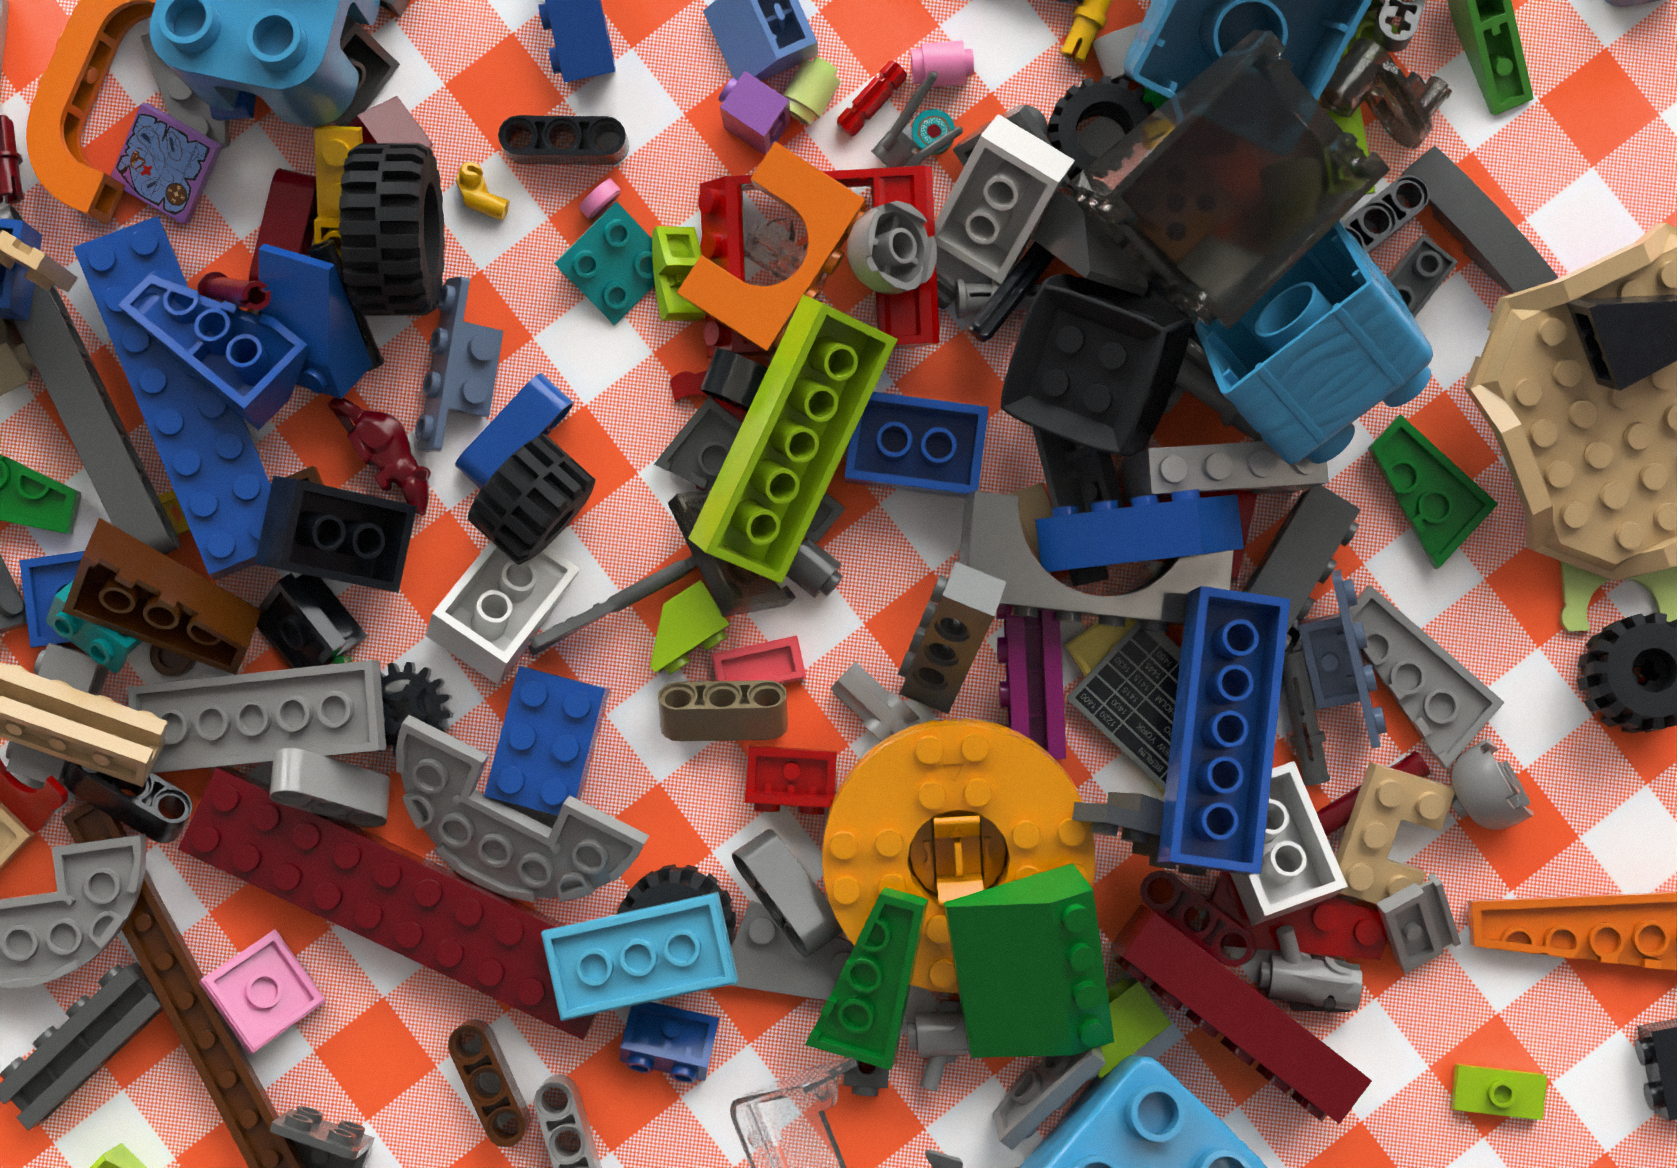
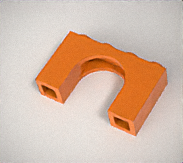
M776 141L751 177V181L755 188L794 212L805 224L808 232V249L802 265L790 278L781 283L770 286H755L741 281L701 255L677 291V294L682 299L770 356L775 348H778L802 295L804 294L816 300L820 290L815 287L824 273L831 276L840 264L845 254L840 248L849 236L854 223L865 213L864 211L867 208L866 199Z

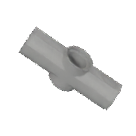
M856 661L830 688L837 698L863 720L862 724L880 741L905 728L920 724L918 721L920 717L894 692L891 691L889 693Z

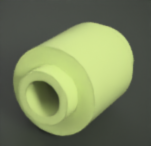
M815 57L813 61L806 59L802 61L783 94L790 102L792 118L808 126H811L815 118H821L841 83L835 76L838 71L835 66L820 57Z

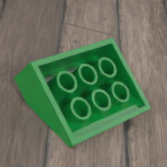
M1073 863L943 902L967 1045L972 1058L1071 1056L1114 1042L1094 891Z

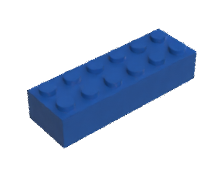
M1199 586L1188 592L1157 863L1243 875L1261 874L1290 599L1207 586Z

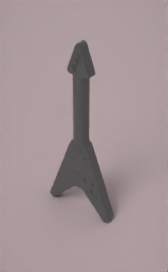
M700 550L701 552H697L685 560L676 561L617 592L605 602H598L591 609L575 617L572 616L566 619L565 622L556 624L552 628L529 639L531 645L528 646L532 656L539 654L606 615L619 612L680 580L690 571L710 561L715 556Z

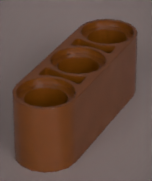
M479 1019L467 1020L456 1028L449 1037V1053L487 1137L497 1146H514L523 1138L530 1127V1111L489 1024ZM473 1031L479 1035L482 1041V1047L479 1052L473 1053L465 1050L461 1043L463 1032ZM492 1072L497 1075L501 1084L500 1091L489 1093L483 1090L479 1082L480 1074ZM502 1113L514 1115L519 1122V1131L512 1134L502 1131L498 1125V1115Z

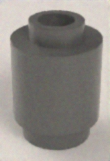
M809 538L803 539L786 576L812 597L816 598L820 593L828 597L843 578V575L838 572L842 563Z

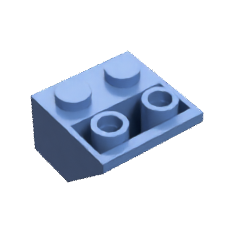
M715 0L703 10L729 71L737 81L744 71L763 81L801 64L804 59L810 60L818 56V42L799 0Z

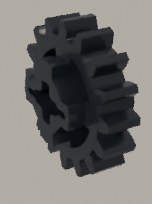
M406 662L403 672L400 671L396 663L388 664L389 675L386 676L380 671L386 750L393 746L394 757H396L397 739L401 724L407 717L399 719L401 711L390 701L407 702L410 700L408 708L413 711V715L419 717L417 719L445 733H448V730L441 725L442 719L453 718L454 713L444 710L443 704L451 701L453 698L452 695L440 694L439 689L445 683L443 678L431 682L429 678L432 669L424 667L417 674L415 662ZM410 680L409 684H406L402 691L394 693L385 689L396 681ZM427 692L433 705L432 714L427 712L424 702Z

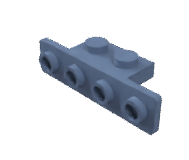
M461 276L449 278L442 285V291H440L439 304H437L438 310H441L439 323L430 339V352L433 353L431 370L426 373L422 387L423 395L426 397L424 412L419 416L415 428V436L419 440L418 450L441 451L448 410L480 417H489L503 331L463 321L470 283L469 278Z
M1341 569L1333 570L1332 581L1340 613L1298 622L1317 709L1361 701L1372 749L1381 747L1380 734L1387 733V727L1382 706L1373 708L1370 692L1378 690L1372 664L1364 666L1360 649L1368 648L1363 623H1354L1350 606L1358 605L1353 580H1343Z

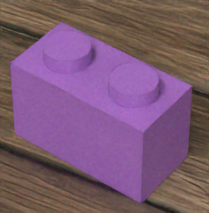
M747 71L743 72L738 81L731 78L719 96L718 100L722 102L720 111L724 128L765 156L773 143L779 140L791 122L789 100Z

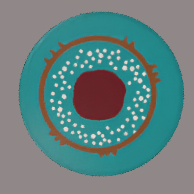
M929 109L920 113L915 118L911 131L912 141L916 143V148L920 151L953 130L955 125L952 118L944 111L938 109ZM952 140L949 144H947L931 156L940 155L946 152L951 147L954 140Z

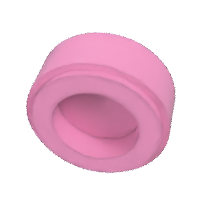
M609 178L595 188L578 208L588 219L593 220L620 196L621 189Z

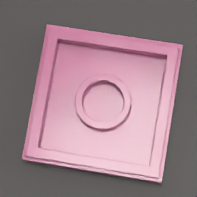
M276 929L198 982L249 1055L259 1050L326 1002Z

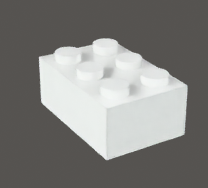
M998 114L980 136L935 221V241L937 246L1002 284L1018 262L1075 160Z
M1295 761L1272 768L1261 874L1243 875L1230 873L1252 926L1333 898L1348 887Z

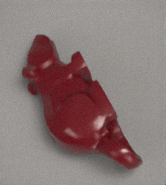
M332 398L328 406L348 432L347 437L365 464L371 465L375 463L380 470L374 475L380 488L387 492L392 489V482L402 489L407 504L417 506V514L421 516L426 515L430 496L428 479L431 472L426 467H419L417 460L411 453L408 435L402 423L388 413L363 410L345 398Z

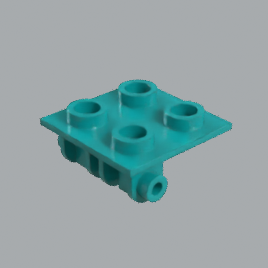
M617 201L554 262L560 272L570 282H573L613 325L655 285L652 238Z

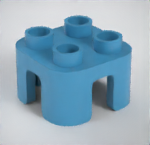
M156 0L149 27L150 40L157 55L207 105L233 111L240 90L261 97L284 122L304 127H318L339 118L348 109L356 93L359 81L358 71L340 47V38L346 16L359 24L373 26L379 11L380 0Z

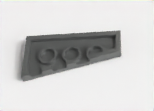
M709 396L653 465L711 491L742 422ZM825 492L804 537L818 543L846 508Z

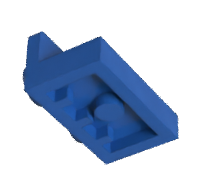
M654 1002L631 1006L620 1046L619 1061L627 1063L626 1066L629 1069L640 1073H651L652 1070L670 1073L672 1079L683 1083H695L696 1079L705 1081L719 1017Z

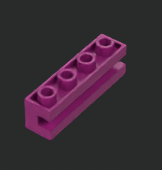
M998 606L995 614L996 620L1004 619V637H997L998 664L1006 663V681H999L1000 708H1008V725L1004 726L1030 738L1044 748L1054 759H1067L1060 621L1055 620V612L1039 610L1038 618L1019 617L1011 615L1012 607Z

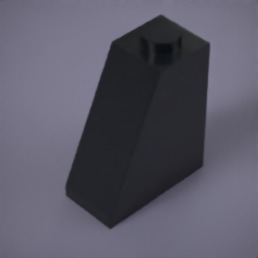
M1676 294L1574 299L1567 303L1598 385L1621 391L1677 361Z

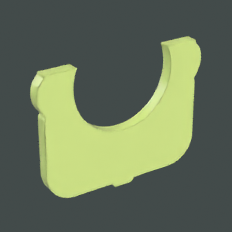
M1560 561L1564 604L1560 611V623L1566 632L1591 630L1587 619L1589 601L1593 593L1602 584L1610 580ZM1677 565L1668 569L1627 578L1639 583L1651 594L1657 613L1667 614L1666 621L1671 622L1677 619Z

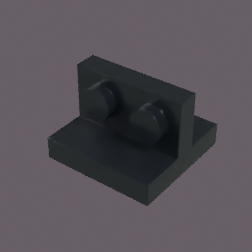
M290 573L276 582L258 607L261 610V614L256 625L290 669L329 665L333 662L334 658L343 656L360 645L367 637V634L320 577L302 574L295 578Z

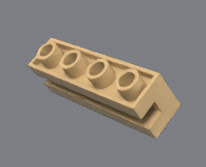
M0 662L1 738L135 785L144 786L164 746L167 728L166 720L158 718L149 711H137L117 704L106 696L92 695L72 688L66 682L49 680L29 673L21 666L7 665Z

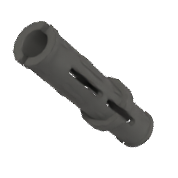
M1304 650L1285 652L1282 673L1285 701L1293 736L1289 740L1291 747L1296 748L1304 785H1316L1330 781L1322 742L1326 741L1325 732L1319 730L1313 694L1304 660ZM1294 677H1296L1298 680L1302 705L1304 709L1303 713H1301L1299 710L1297 695L1293 681ZM1303 723L1307 724L1313 753L1312 758L1309 757Z

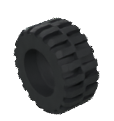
M361 143L348 152V158L344 162V174L341 178L342 191L339 201V235H341L340 251L344 266L343 275L344 281L347 283L348 297L352 300L351 305L365 316H424L437 308L436 305L439 304L440 291H442L443 284L442 274L444 272L445 250L443 195L440 187L441 179L437 170L436 157L433 156L431 149L420 143Z

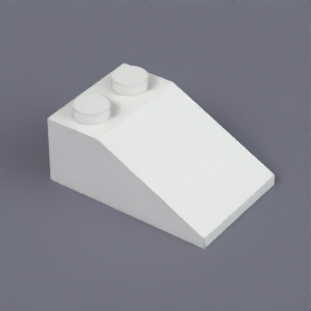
M490 541L433 611L426 636L499 685L531 643L529 639L534 637L579 573L580 568L549 547H546L534 558L518 565Z

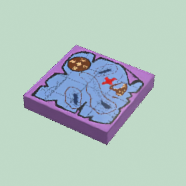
M143 103L140 104L111 177L126 185L124 191L182 224L190 223L223 145L153 105Z

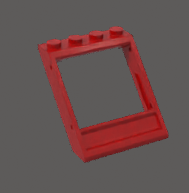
M932 166L822 171L847 188L871 186L872 208L894 201L911 204L928 221L922 224L926 229L928 237L933 235L935 237ZM753 175L724 176L700 183L698 206L701 211V254L746 283L742 206L743 191L758 190L751 181ZM936 265L932 277L926 283L920 284L916 289L889 295L876 292L877 329L898 339L893 349L916 348L940 343ZM707 314L705 315L704 339L706 342L707 358H712L715 348L725 349L743 357L768 355ZM775 348L771 355H775L777 348Z

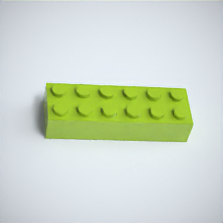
M803 294L688 539L708 554L782 584L898 339Z

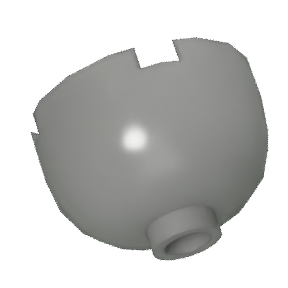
M894 201L870 209L854 223L847 240V257L851 270L862 284L875 292L889 295L916 289L920 284L926 283L932 277L937 263V244L934 235L928 237L926 229L922 225L928 221L920 211L911 204Z
M1486 739L1468 749L1454 764L1451 782L1455 795L1451 804L1462 819L1469 815L1477 825L1489 830L1506 829L1534 816V811L1526 807L1531 802L1514 770L1507 760L1499 763L1496 761L1492 754L1499 749L1490 739Z

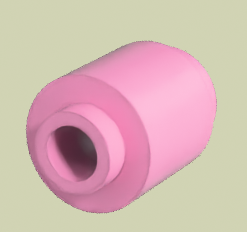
M963 40L921 44V48L911 49L910 51L913 85L923 84L932 71H935L938 77L931 88L966 85V76L974 75L973 50L964 49Z

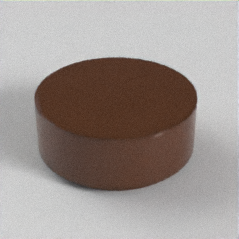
M154 645L150 648L151 664L162 675L171 677L182 676L190 672L196 664V661L163 648Z

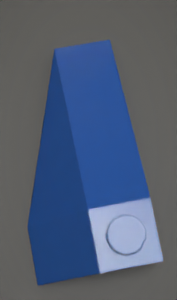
M149 274L118 304L119 308L225 404L258 431L290 399L310 349L308 344L275 318L261 314V316L241 310L238 305L225 300L222 303L199 295L197 290Z

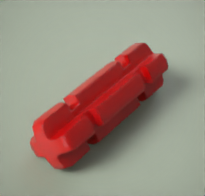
M892 60L888 61L879 71L880 77H874L852 101L853 107L851 109L847 107L837 118V124L842 131L851 137L855 136L864 126V120H870L891 97V90H897L906 80L907 73L898 63Z

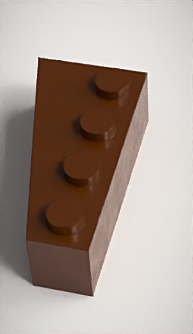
M101 518L98 519L84 551L62 611L234 675L237 674L245 657L261 614L260 609Z

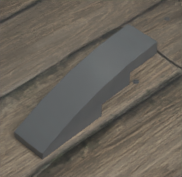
M1435 145L1402 172V176L1413 175L1426 183L1430 195L1428 205L1432 208L1433 218L1463 244V253L1508 294L1558 279V275L1500 208Z

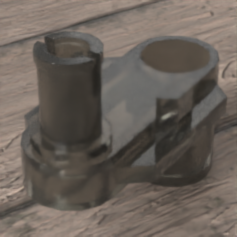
M1363 37L1358 38L1338 62L1334 74L1319 97V101L1335 115L1348 118L1353 115L1365 100L1374 116L1380 121L1392 139L1404 147L1415 149L1421 145L1433 130L1431 117L1444 101L1451 96L1452 90L1447 88L1449 85L1443 79L1436 76H1430L1426 84L1421 76L1413 71L1405 77L1401 69L1396 66L1391 56L1381 45Z

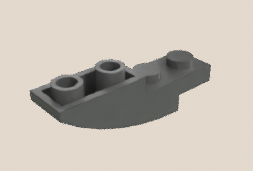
M1108 792L1107 804L1074 803L1072 820L1090 824V833L1117 837V833L1122 832L1121 840L1133 843V854L1150 857V866L1176 869V865L1157 863L1163 801L1139 793ZM1179 866L1178 872L1205 876L1206 869Z

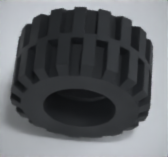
M1101 76L1100 81L1094 83L1091 77L1083 80L1080 87L1077 88L1073 85L1069 88L1063 99L1060 97L1050 117L1046 137L1052 147L1075 160L1067 173L1071 181L1068 185L1069 188L1075 190L1076 186L1084 188V193L1093 196L1095 191H1101L1102 196H1109L1116 189H1119L1120 192L1128 189L1133 181L1137 182L1143 175L1158 147L1159 137H1157L1160 125L1159 119L1153 118L1156 110L1151 101L1145 104L1142 100L1145 93L1139 87L1133 92L1127 88L1130 82L1124 79H1120L1119 84L1111 83V76ZM1093 116H1104L1114 120L1125 133L1127 140L1125 150L1112 158H1099L1089 154L1084 150L1077 138L1076 130L1079 123Z

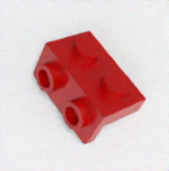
M749 745L744 802L754 803V810L761 812H780V805L798 806V813L823 815L825 808L831 807L835 796L837 750Z

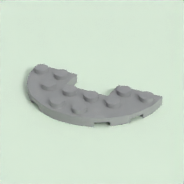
M408 715L402 722L396 746V772L401 773L406 793L402 799L408 814L417 830L423 828L430 839L437 845L436 854L454 870L481 887L507 897L532 902L537 897L559 898L560 902L588 896L593 894L595 889L610 881L614 882L632 865L650 836L570 795L563 803L552 829L493 798L485 797L483 793L475 790L488 759V754L411 715Z
M145 834L52 847L57 891L0 899V989L26 988L59 979L92 961L111 944L130 918L142 888L147 853Z

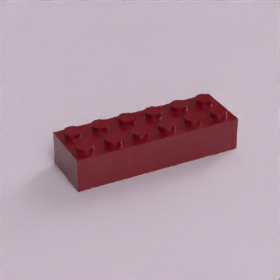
M1141 903L1110 944L1119 953L1114 961L1141 983L1144 982L1147 976L1151 978L1154 982L1149 988L1177 1011H1179L1183 1004L1187 1006L1189 1010L1185 1016L1212 1038H1215L1219 1032L1222 1033L1224 1037L1220 1041L1221 1044L1248 1066H1251L1257 1060L1259 1065L1255 1070L1283 1093L1287 1094L1292 1087L1295 1091L1290 1097L1321 1122L1328 1115L1340 1124L1373 1081Z

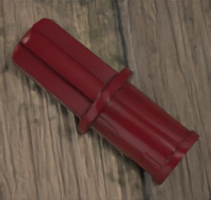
M0 115V203L3 202V196H5V204H14L24 199L19 165L23 162V158L16 149L12 120L6 115Z

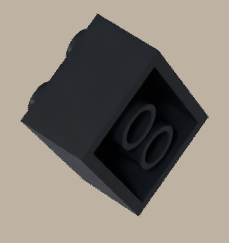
M273 476L255 564L399 593L417 506L299 479Z

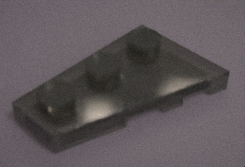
M709 490L676 494L668 502V506L722 617L787 606L796 598L787 585L781 589L775 581L708 554L688 539L708 498Z

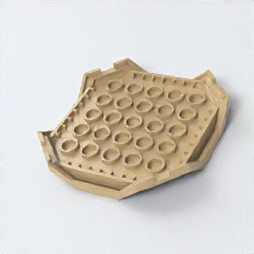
M1656 223L1636 242L1565 276L1500 297L1487 327V330L1491 332L1481 357H1475L1463 387L1495 433L1525 511L1526 548L1612 581L1648 574L1677 565V361L1621 391L1598 385L1567 303L1574 299L1677 295V227L1667 223Z

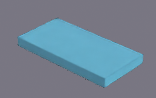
M719 892L551 928L541 932L561 1021L736 984L739 981Z

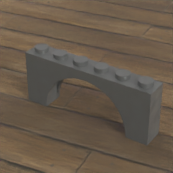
M972 491L965 494L959 563L1006 581L1007 584L999 606L1012 607L1011 615L1038 618V611L1041 610L1055 612V620L1081 623L1082 615L1099 617L1098 625L1125 627V620L1142 622L1141 630L1168 632L1169 625L1184 626L1188 592L1199 586L1230 590L1234 550L1167 558L1150 579L1131 591L1116 596L1086 594L1074 590L1055 579L1041 566L1032 554L1021 527L1019 496Z

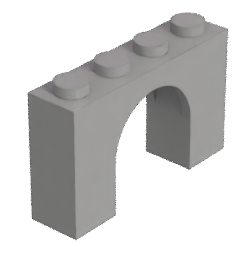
M1265 441L1148 448L1121 459L1125 503H1131L1130 498L1157 494L1159 501H1167L1172 499L1171 492L1199 489V493L1252 489L1253 494L1261 495L1298 492L1329 483L1327 462L1315 464L1305 457L1297 463L1288 464Z

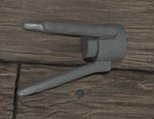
M935 71L929 73L891 130L871 150L887 167L918 166L923 160L963 133V128L958 126L916 154L911 152L916 147V143L902 130L937 79L938 74Z

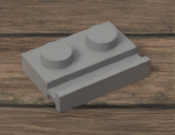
M1434 873L1427 876L1429 881L1418 886L1415 882L1376 903L1395 961L1405 974L1444 953L1442 948L1452 943L1455 947L1461 944L1443 884Z

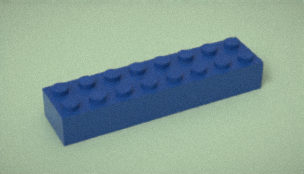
M159 217L147 219L74 246L73 249L208 574L215 581L255 565L271 482L245 420L118 306L149 274L189 288Z

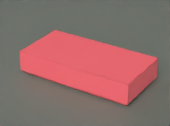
M797 635L711 654L717 681L769 680L784 684L807 679Z

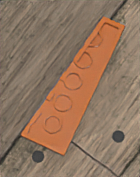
M1677 891L1467 900L1470 945L1474 947L1677 971Z

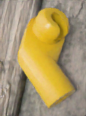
M475 162L463 163L457 173L456 184L464 205L471 210L503 221L507 215L510 200L489 193L483 176V170L479 164Z

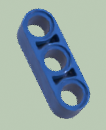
M543 373L537 374L456 460L455 467L481 490L497 469L520 447L542 434L548 435L568 414L574 402Z

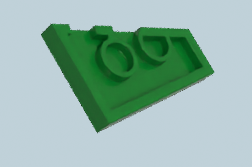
M1401 414L1396 416L1367 448L1434 569H1439L1498 505L1494 499Z

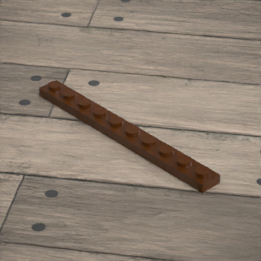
M85 803L62 817L75 844L128 836L120 821L89 803ZM145 869L137 903L130 918L122 928V932L249 1168H307L291 1139L269 1131L272 1121L277 1119L279 1115L234 1032L198 983L204 976Z

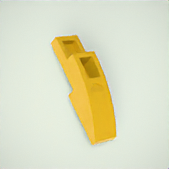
M322 125L314 128L318 214L314 220L315 244L326 240H334L341 259V235H339L341 178L344 174V162L348 158V152L363 143L362 127Z

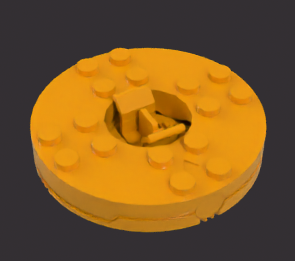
M953 718L952 721L944 719L942 722L931 720L896 732L870 749L854 765L839 787L829 810L823 840L822 869L829 903L838 923L855 946L884 887L929 899L911 985L931 991L959 993L943 902L1071 863L1076 866L1093 888L1096 854L1094 835L1090 833V824L1072 820L1074 803L1082 802L1078 790L1063 767L1044 748L1023 734L1000 724L970 718H962L961 721H957L956 718Z

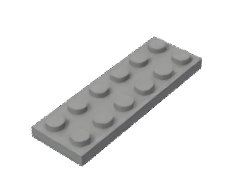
M379 660L127 687L129 708L137 711H149L158 718L167 721L164 746L151 770L152 773L272 762L274 752L284 748L303 749L323 756L386 750Z

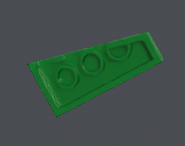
M0 454V521L73 535L82 492Z
M884 887L805 1045L887 1070L892 1069L896 1060L929 899Z

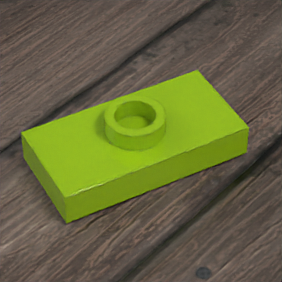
M1455 1063L1450 1108L1457 1111L1543 1120L1547 1075Z

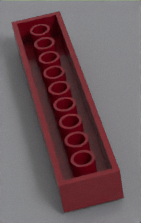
M232 767L215 769L177 850L581 1040H584L588 1035L597 1014L564 1021L560 1020L541 932L544 930L565 926L566 924L507 896L481 887L458 873L360 827L274 802L269 798L270 785Z

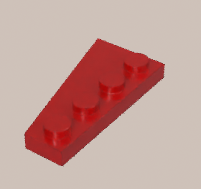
M1219 872L1210 899L1251 930L1257 940V949L1281 951L1276 930L1285 925L1293 926L1299 950L1307 954L1381 960L1388 940L1379 912L1336 897L1252 926L1232 876L1228 872ZM1206 911L1200 931L1205 930L1210 923L1208 911ZM1230 933L1224 940V946L1247 948L1245 939L1237 933Z

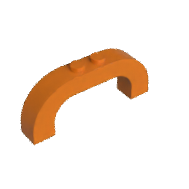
M79 0L64 31L60 33L57 39L56 50L47 70L40 77L39 88L32 102L27 120V151L32 168L41 184L52 196L65 205L106 225H109L126 185L88 165L81 146L82 131L123 37L135 24L152 17L156 0Z

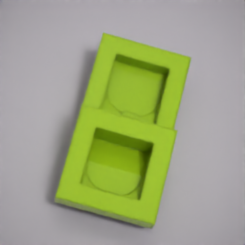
M656 226L652 230L653 274L661 321H701L706 315L677 294L682 283L702 255L695 227Z

